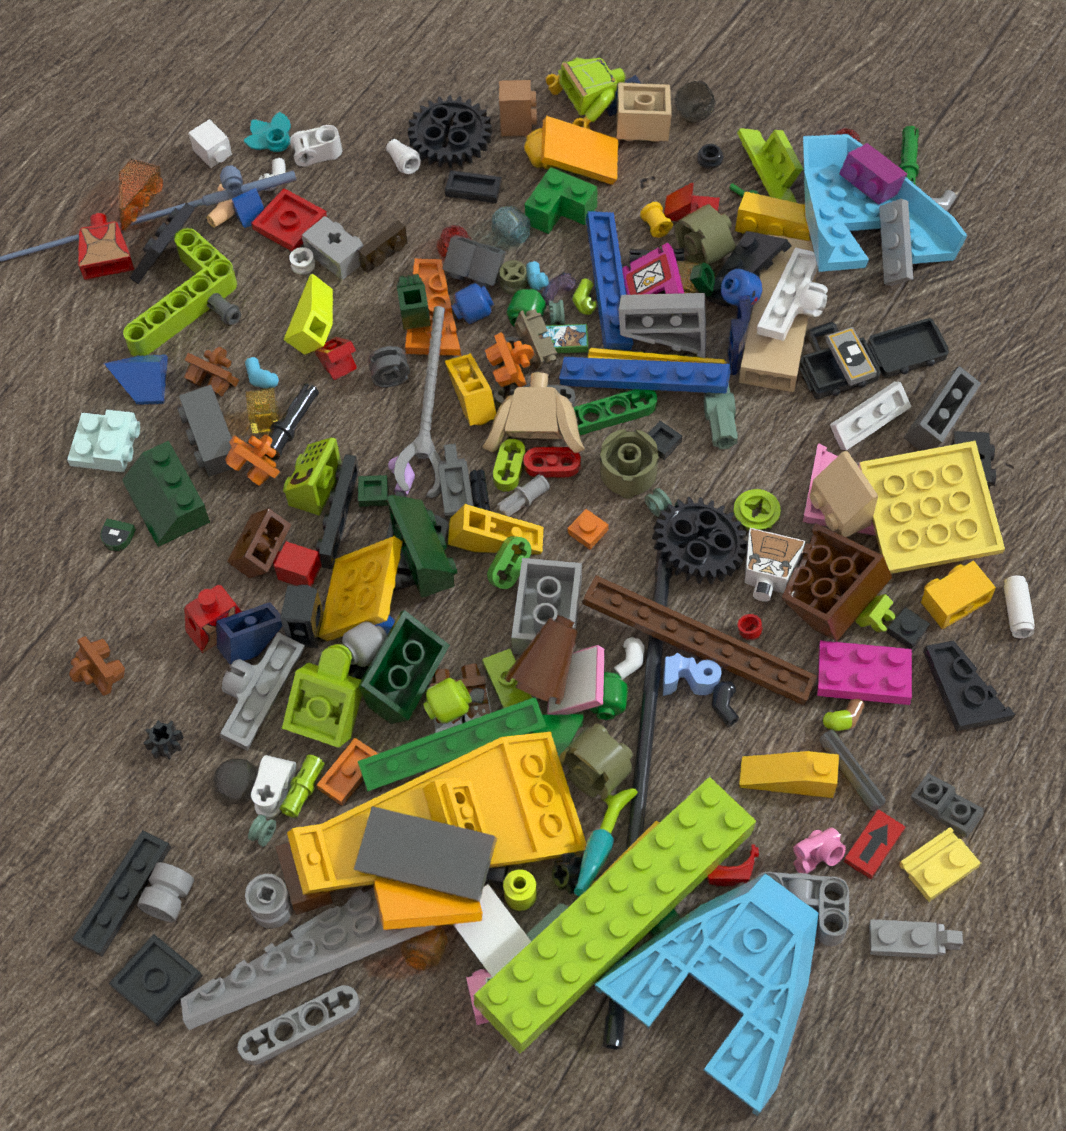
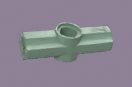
M728 383L727 394L705 393L704 396L706 421L709 420L713 446L719 449H730L738 441L734 419L736 415L734 394L730 393Z

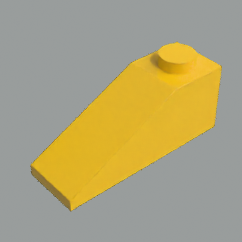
M472 354L446 360L447 371L469 425H483L488 423L489 420H493L496 410L492 391Z
M464 504L450 518L448 545L473 552L498 553L503 542L508 537L519 536L529 541L531 554L540 555L543 551V526ZM513 544L511 549L514 551V554H521L522 550L519 549V545Z
M803 751L743 756L741 759L739 788L833 798L838 780L839 755Z

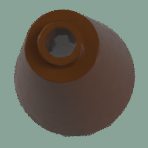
M557 615L556 619L549 618L507 672L504 679L508 683H510L511 678L517 680L516 687L544 701L548 702L550 697L556 698L555 704L560 705L565 693L578 631L573 628L574 622L561 615Z

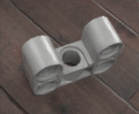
M763 872L758 875L759 877L767 874L819 913L816 935L821 943L827 946H836L843 941L849 925V888L843 879L835 876H814L805 873ZM827 891H834L841 899L837 901L830 900L826 897L825 893ZM827 922L836 923L840 931L830 932L824 924Z

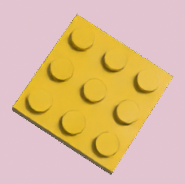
M393 536L335 559L319 632L320 638L328 642L342 637L344 633L362 622L367 621L377 625L387 621L403 541Z

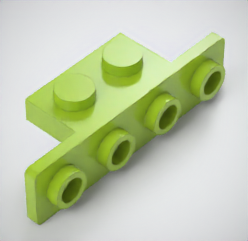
M740 128L737 134L770 197L797 203L790 187L803 171V167L783 130H774L765 142L758 130Z

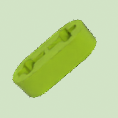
M508 439L500 446L493 470V482L500 491H512L519 484L525 455V446L520 440ZM512 450H516L517 453L514 454L513 460H509L508 454ZM506 470H510V477L507 478V481H503L502 477L505 476Z

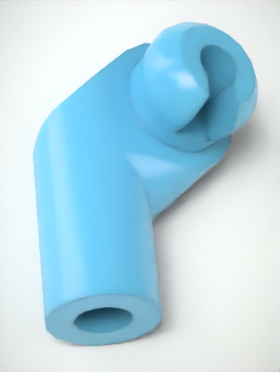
M527 263V282L529 286L537 291L541 290L542 287H547L549 280L545 273H540L539 263Z
M252 357L245 361L249 382L253 386L267 389L275 388L278 385V376L270 371L260 369L257 358Z

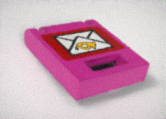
M669 243L662 245L663 252L657 248L630 263L631 269L628 266L622 268L627 295L658 294L664 290L666 294L684 293L674 250Z

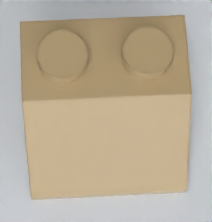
M618 83L617 139L627 141L650 140L652 142L669 141L671 124L670 85Z
M846 450L813 479L810 500L816 509H820L825 516L827 527L844 537H848L871 526L878 494Z

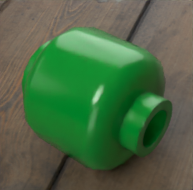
M522 289L514 293L506 313L510 323L515 327L520 311H523L525 317H527L526 312L536 309L537 313H540L543 317L547 305L537 290Z
M604 672L603 705L589 709L596 714L597 718L612 720L615 716L624 713L627 706L628 686L621 679V676L611 672Z

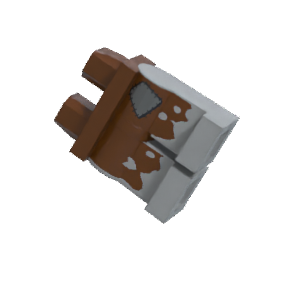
M477 664L464 665L461 667L463 679L455 681L461 680L472 699V702L469 703V711L464 715L465 722L492 712L484 675L481 676ZM449 669L436 670L430 687L446 678H450ZM461 717L449 724H443L435 718V733L462 724Z

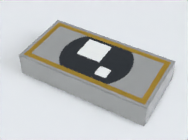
M853 327L827 335L826 342L850 386L876 376L877 371Z

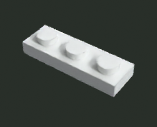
M893 382L830 424L840 449L848 450L911 408L902 383Z

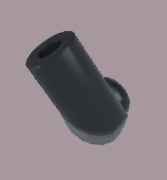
M721 681L714 687L711 705L726 726L730 727L740 718L730 706V700L733 694L736 693V688L730 681Z

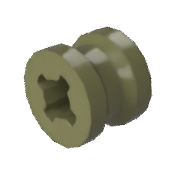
M510 260L502 264L499 272L501 289L509 295H514L518 290L526 289L527 270L525 265L517 260Z

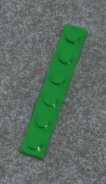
M534 697L357 762L367 790L370 791L453 761L500 737L524 735L544 728L546 724L537 699Z

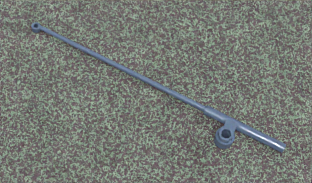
M226 166L220 174L222 187L226 190L205 195L202 199L188 202V204L194 208L202 205L209 206L230 200L254 188L259 192L297 180L293 170L242 185L241 172L234 166ZM185 203L118 222V226L123 228L170 215L175 208L180 211ZM79 234L0 256V262L79 240Z

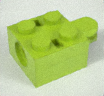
M340 644L331 645L321 653L319 665L307 663L296 670L282 729L338 748L351 738L362 693L359 689L361 680L348 676L352 653L347 647Z

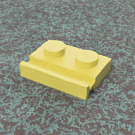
M951 827L903 859L899 864L901 869L907 872L909 879L928 902L976 870L980 865L979 860L964 842L956 837Z

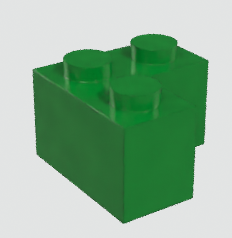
M550 167L525 203V225L547 234L551 232L561 216L585 225L587 212H594L597 208V186Z

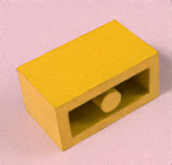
M973 560L965 566L960 564L954 567L948 576L939 580L936 578L929 582L924 588L925 591L921 604L943 630L990 602L996 587Z

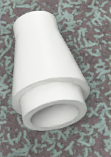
M393 139L387 144L386 150L391 155L400 172L412 174L419 168L421 160L417 151L400 143L397 139Z

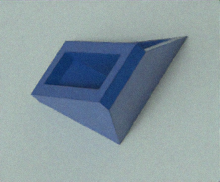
M140 355L104 363L133 398L136 405L164 404L167 355Z

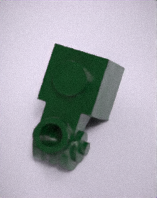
M419 274L408 275L407 277L399 276L396 287L403 330L431 326L424 281L419 278Z

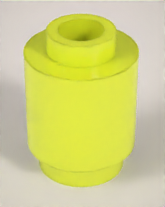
M519 869L510 872L506 876L503 887L505 901L508 906L518 911L527 910L533 906L537 897L536 881L533 875L526 870Z

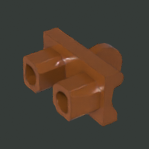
M217 347L213 352L206 350L204 357L209 359V362L190 353L185 357L184 360L189 363L184 378L189 382L200 386L206 374L212 376L208 385H212L214 393L221 397L229 385L237 386L239 379L233 377L231 372L222 369V366L229 368L232 363L231 360L226 358V349Z
M86 636L79 638L77 643L80 648L75 658L71 660L73 668L69 673L70 678L74 682L84 681L86 685L94 683L103 696L111 693L112 684L124 678V666L117 659L107 664L104 662L103 659L110 656L109 646L104 639L90 642Z

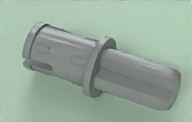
M538 474L522 487L517 486L513 494L498 503L497 512L509 517L522 507H529L531 501L550 489L548 481Z

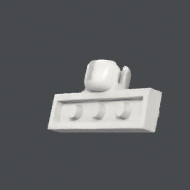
M795 247L759 321L757 334L784 341L794 318L798 314L803 313L814 318L822 314L823 311L820 310H824L826 306V293L828 289L823 284L812 282L818 270L814 252Z

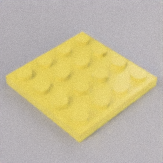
M976 441L859 463L860 470L878 494L872 522L880 554L884 556L891 574L1004 552V543Z

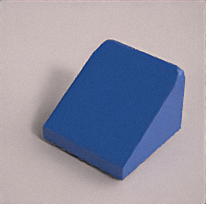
M256 188L232 198L235 215L244 228L252 226L251 223L264 210Z

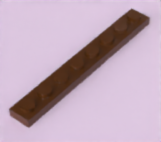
M595 575L583 598L582 604L703 660H712L721 668L799 704L805 705L817 679V675L597 575Z

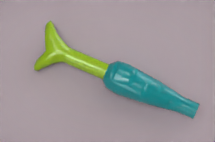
M636 789L623 790L616 795L609 794L606 799H602L608 805V809L600 829L593 831L588 838L582 858L579 879L574 890L577 896L580 897L589 889L591 883L605 864L612 850L614 840L611 832L619 812L638 793Z

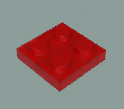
M284 188L251 224L254 231L293 251L304 244L302 234L324 216L327 217V214L322 208Z

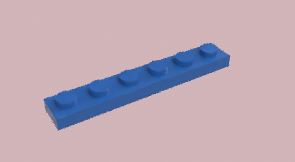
M588 211L586 225L604 349L631 350L633 338L620 335L619 305L621 295H626L614 213Z
M564 357L559 381L564 386L727 394L731 371L730 364Z

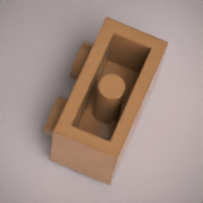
M531 80L499 81L501 136H528L532 132V125H537V109H532V107H536V91H531Z

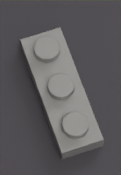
M899 199L879 206L884 284L889 286L913 280L908 201Z

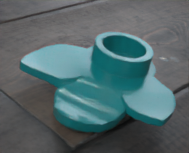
M278 112L273 117L271 123L251 120L250 130L252 135L246 137L244 142L248 147L256 150L283 151L290 145V136L288 134L291 129L290 121L281 112Z

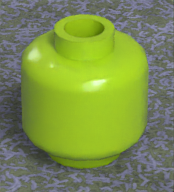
M446 678L427 689V702L423 703L431 720L437 718L441 723L449 724L468 713L469 703L472 702V699L461 680L456 682L452 678Z

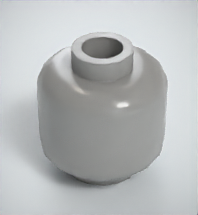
M365 621L344 633L341 645L347 647L352 653L351 665L356 664L357 666L365 667L372 663L387 635L381 626H374L372 623Z

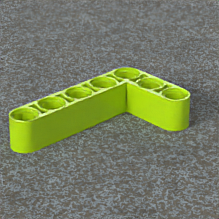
M185 228L178 231L174 239L179 258L196 274L124 328L123 336L129 352L134 357L149 355L208 311L207 300L212 294L219 293L225 298L237 287L232 263L193 229Z

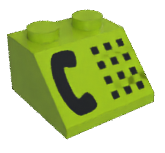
M330 437L308 444L304 453L298 456L295 471L292 477L286 479L283 488L288 506L321 515L330 492L337 482V466L339 464L342 465L335 438Z

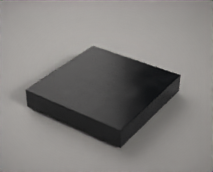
M153 934L109 982V985L156 1026H159L180 1003L181 998L188 994L203 975Z

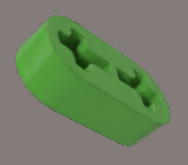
M510 536L503 542L487 572V578L492 586L500 589H509L516 583L520 575L522 558H529L531 555V545L527 539L519 536ZM513 544L519 545V549L522 550L520 555L514 554V551L511 549ZM499 570H505L506 580H500V577L497 575Z

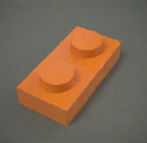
M354 738L318 782V790L343 806L364 780L357 761L379 753Z

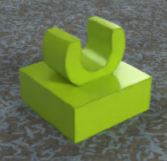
M886 594L876 596L855 622L860 627L871 625L873 630L878 633L886 631L887 628L882 624L881 619L883 617L886 621H892L896 618L894 613L889 610L893 601Z

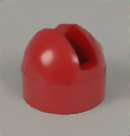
M747 614L738 620V631L742 638L747 641H753L760 637L762 622L757 615Z

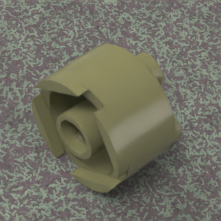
M710 204L688 214L675 224L674 232L680 248H686L690 254L686 258L693 266L702 263L711 265L733 252L736 247L729 230L732 227L729 217L726 214L720 215Z
M622 429L610 434L604 440L600 453V476L605 486L626 499L633 498L635 495H639L651 488L658 472V449L654 439L647 433L636 429L635 432H626V429Z
M596 723L593 727L586 728L560 754L559 760L562 768L567 765L570 770L567 777L579 790L592 798L597 794L601 795L600 800L606 799L631 773L632 765L630 759L633 757V753L627 745L618 743L612 738L604 726Z

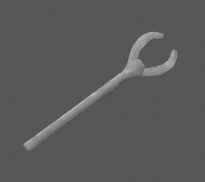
M441 306L434 307L420 431L416 439L400 453L394 467L395 479L403 491L408 492L409 486L404 477L408 462L414 455L420 459L429 458L435 473L434 486L426 495L429 498L436 497L441 492L438 464L441 459L434 449L435 447L430 435L442 337L441 332L445 309Z

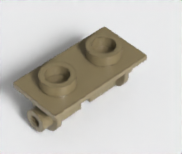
M536 309L526 312L527 317H525L524 312L520 311L515 322V329L519 338H523L525 344L532 346L534 356L529 362L534 363L536 370H539L544 361H546V364H551L557 360V351L550 336L542 339L539 337V335L547 333V328L541 314L537 313Z

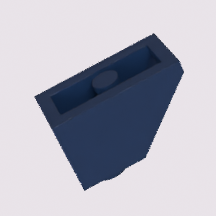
M269 602L217 620V649L230 665L237 659L245 661L258 656L282 628L281 614Z

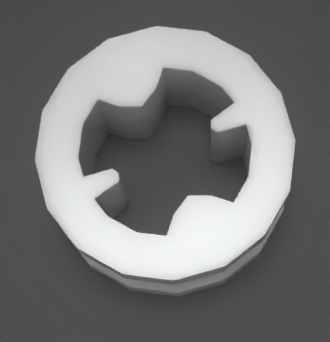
M301 247L291 252L290 263L295 273L305 275L312 272L315 267V261L310 249Z

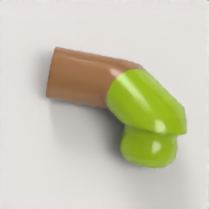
M850 699L846 710L827 712L824 715V726L833 731L852 729L855 727L865 703L861 699Z

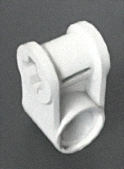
M332 125L299 131L290 137V145L295 150L294 161L299 166H310L314 163L334 160L342 153L338 130Z
M268 755L262 758L251 792L258 815L263 814L266 816V819H272L281 813L279 807L291 787V779L295 777L296 762Z

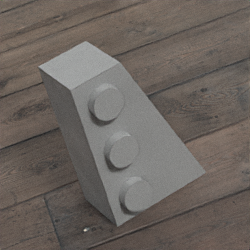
M705 293L621 295L619 305L620 335L651 344L657 342L671 346L673 350L680 351L682 349L697 353L698 357L705 358Z

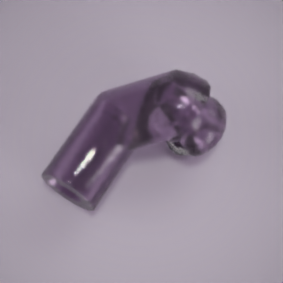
M563 272L549 280L548 286L544 288L541 294L546 305H549V301L554 300L558 290L562 287L566 291L573 289L576 285V279L571 277L570 273Z

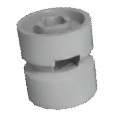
M156 863L148 880L152 887H145L137 907L157 919L175 922L181 910L179 898H185L188 895L194 879L190 874L166 863Z
M262 874L250 881L246 887L245 899L255 921L262 927L271 929L281 927L288 922L292 915L293 906L283 880L274 874Z

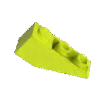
M310 274L283 339L304 355L325 345L333 324V289L314 274Z

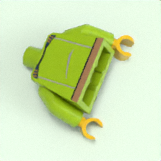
M574 58L570 62L562 63L558 75L550 74L546 78V83L549 86L548 89L553 95L559 94L564 89L580 116L585 114L584 119L577 118L573 124L591 130L590 122H595L615 99L618 83L625 82L623 69L610 70L601 58Z

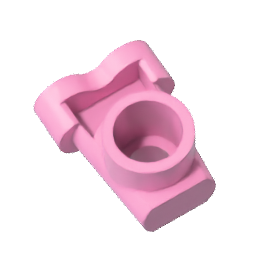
M832 827L823 832L815 830L808 839L805 838L794 845L793 850L797 857L794 861V866L798 873L808 874L822 861L829 866H834L840 862L846 848L840 842L838 831Z

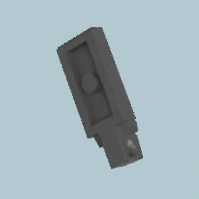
M455 444L444 445L445 461H439L438 464L445 520H450L464 504L473 506L467 461L464 458H457Z

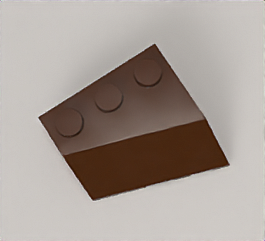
M815 523L812 529L813 536L811 541L805 545L802 551L803 558L799 567L794 569L782 599L812 629L837 642L891 580L892 575L883 555Z

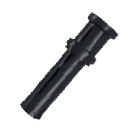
M309 383L303 384L302 389L280 421L272 423L268 436L272 438L270 447L276 450V454L273 458L266 454L265 456L273 460L281 458L282 449L287 442H291L294 438V429L319 395V391L315 386L311 385L308 390Z

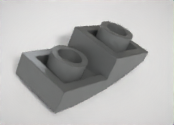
M927 773L911 795V800L928 814L966 838L984 815L982 807L957 795L954 786Z

